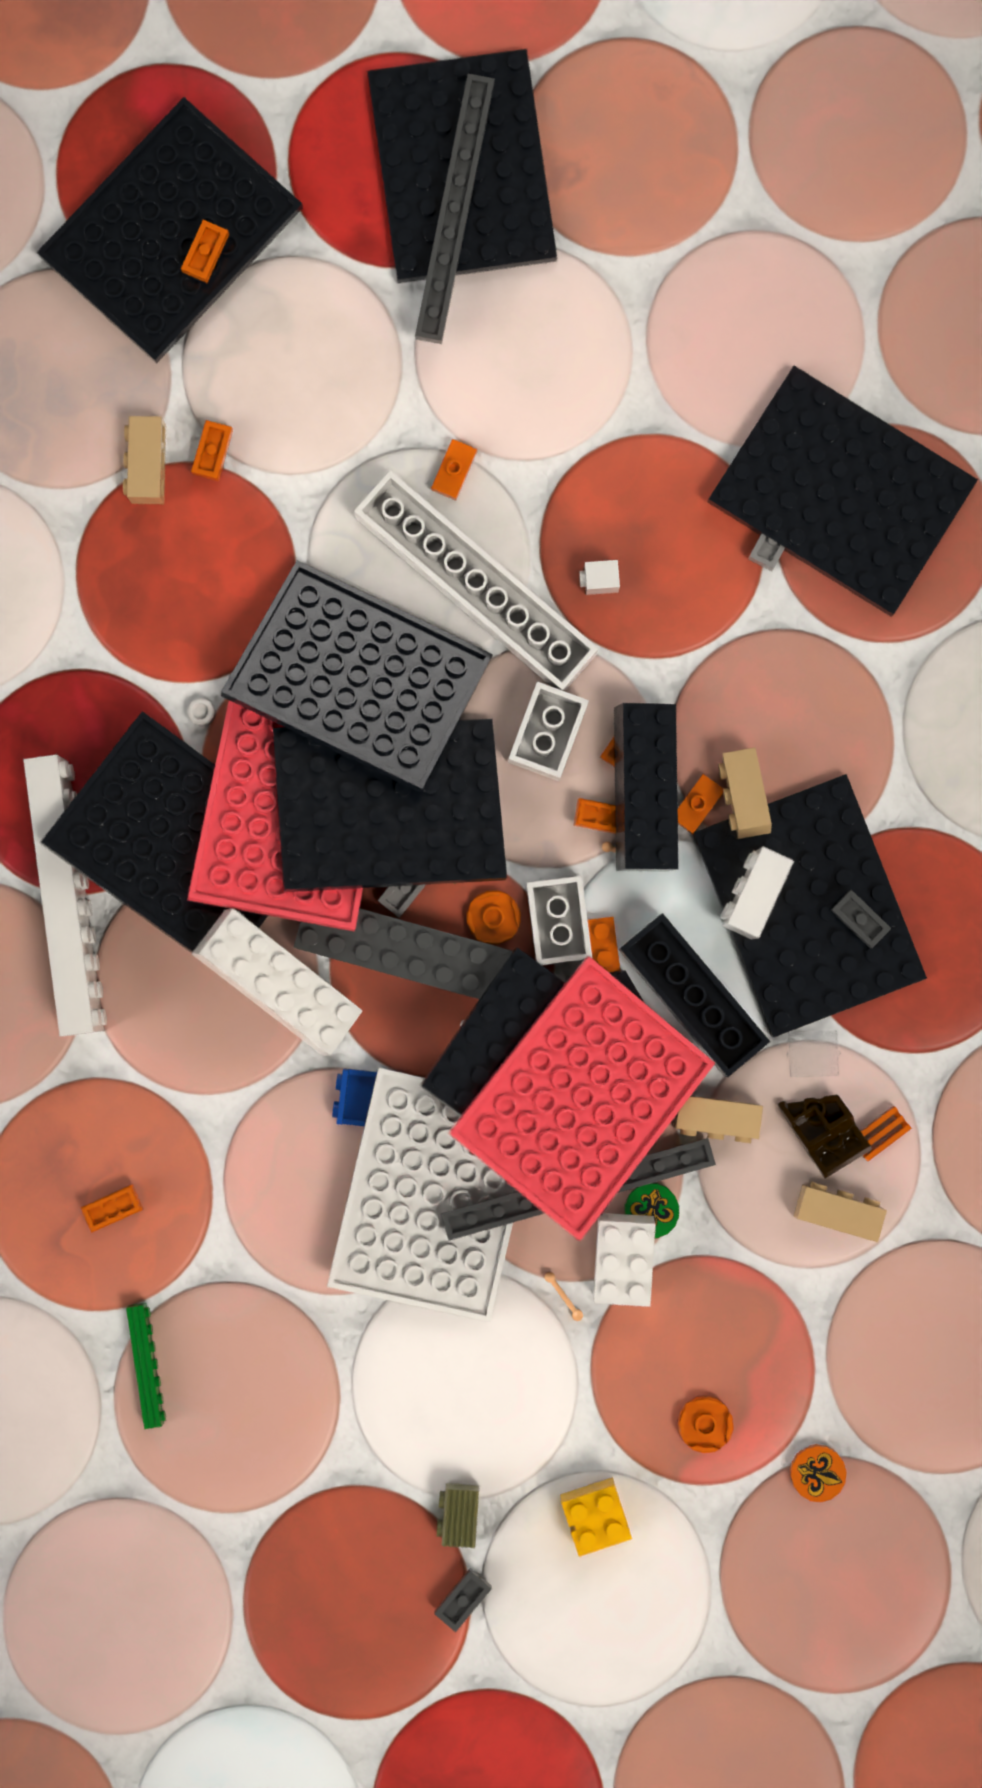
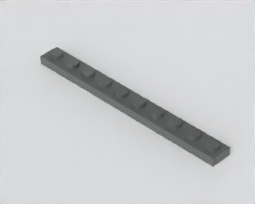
M473 74L467 75L415 333L416 340L442 344L494 89V78Z
M706 1138L646 1155L617 1193L716 1165L709 1139ZM515 1192L441 1213L448 1241L545 1213L521 1193Z

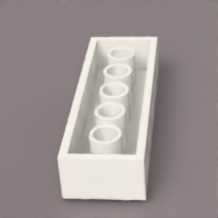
M235 909L224 910L192 953L198 960L321 1055L331 1056L363 1011Z

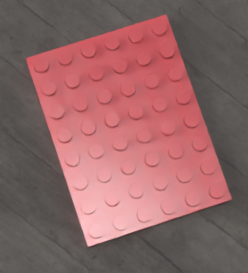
M229 700L188 900L355 932L363 888L284 892L273 728L284 727Z
M588 956L472 1101L448 1134L576 1240L581 1241L715 1065V1062Z

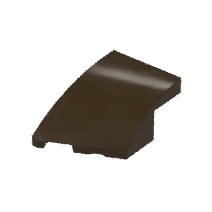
M839 1095L824 1096L820 1099L806 1098L800 1102L786 1103L782 1101L778 1103V1107L825 1179L872 1150L871 1145L856 1126L852 1113Z

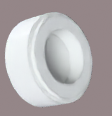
M197 698L189 704L187 715L195 725L207 726L214 720L216 711L209 700Z

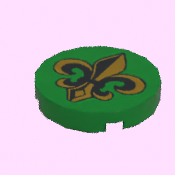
M651 1183L636 1187L628 1195L624 1204V1214L654 1216L655 1238H660L667 1235L676 1226L679 1219V1204L676 1196L667 1187L658 1183Z

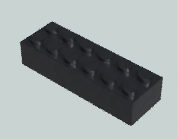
M622 703L614 707L616 871L678 870L676 704Z
M663 913L618 949L703 1052L715 1062V1066L725 1077L732 1075L771 1042Z

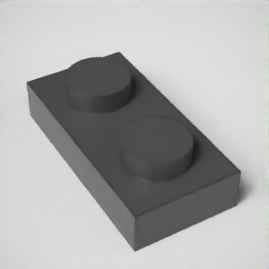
M849 890L831 909L870 949L891 929L852 890Z
M470 1567L436 1608L434 1614L456 1632L490 1592L492 1585Z

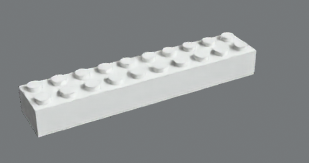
M391 470L354 510L355 517L361 524L551 687L565 691L597 655L598 648Z
M58 755L24 759L59 1035L61 1037L104 1031L103 1025H107V1016L105 1009H101L100 998H103V986L101 981H97L96 971L100 970L99 957L93 951V943H96V933L94 927H90L89 916L93 915L91 901L86 898L85 889H89V879L40 844L41 840L77 795L76 791H72L71 781L75 780L74 768L72 764H69V761Z

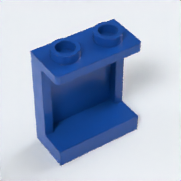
M344 1068L342 1074H337L336 1090H340L339 1101H334L332 1118H337L336 1124L365 1126L377 1072Z

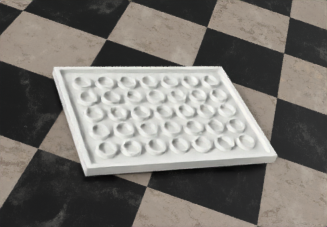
M378 1067L327 1287L490 1322L513 1223L448 1241L441 1213L518 1191L448 1134L461 1115L419 1085L424 1080L423 1077Z

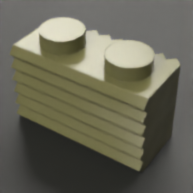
M446 1483L445 1491H440L439 1508L444 1509L443 1519H438L437 1537H442V1546L475 1548L479 1500L478 1485Z

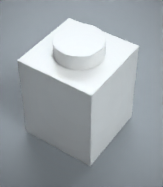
M618 560L585 562L584 571H579L580 587H585L586 595L619 592Z

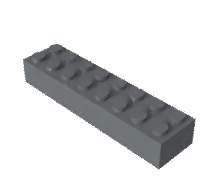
M360 908L355 932L300 922L293 947L476 999L481 998L513 952L508 949Z

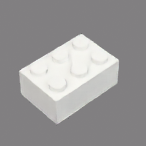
M537 681L508 758V763L560 781L589 700Z
M765 847L749 853L743 866L747 871L744 877L741 876V878L737 879L732 893L736 895L732 902L726 903L720 918L724 919L722 926L751 940L759 938L794 861Z
M582 876L526 883L536 961L541 965L581 961L588 956L592 958Z
M603 1213L602 1216L598 1217L593 1292L594 1303L650 1307L655 1239L654 1216Z

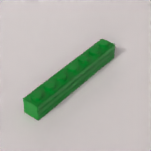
M146 1303L129 1305L126 1311L144 1430L162 1427L164 1421H166V1412L162 1410L164 1399L163 1394L159 1391L161 1379L160 1376H157L156 1371L158 1369V1360L154 1358L156 1345L151 1338L153 1326L149 1324L150 1308L147 1307Z

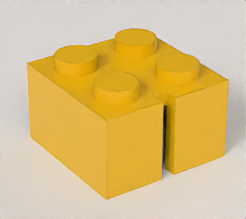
M613 1477L560 1494L561 1504L579 1557L632 1540L630 1528Z

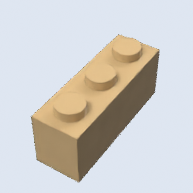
M129 416V425L124 427V438L128 442V452H124L123 461L124 468H128L127 479L123 480V493L127 495L132 504H164L166 423L162 416Z
M756 748L723 753L722 763L718 764L720 779H726L727 788L723 789L726 805H731L733 814H729L731 831L736 830L738 839L771 833L772 823Z
M690 1096L675 1116L674 1127L680 1129V1134L696 1136L698 1131L708 1133L707 1138L724 1140V1135L735 1136L736 1142L751 1143L752 1138L759 1139L763 1106Z
M811 1182L810 1186L802 1184L793 1215L795 1218L878 1243L887 1212L886 1209L879 1207L881 1202L866 1197L861 1202L853 1199L854 1194L839 1189L837 1194L827 1192V1186Z

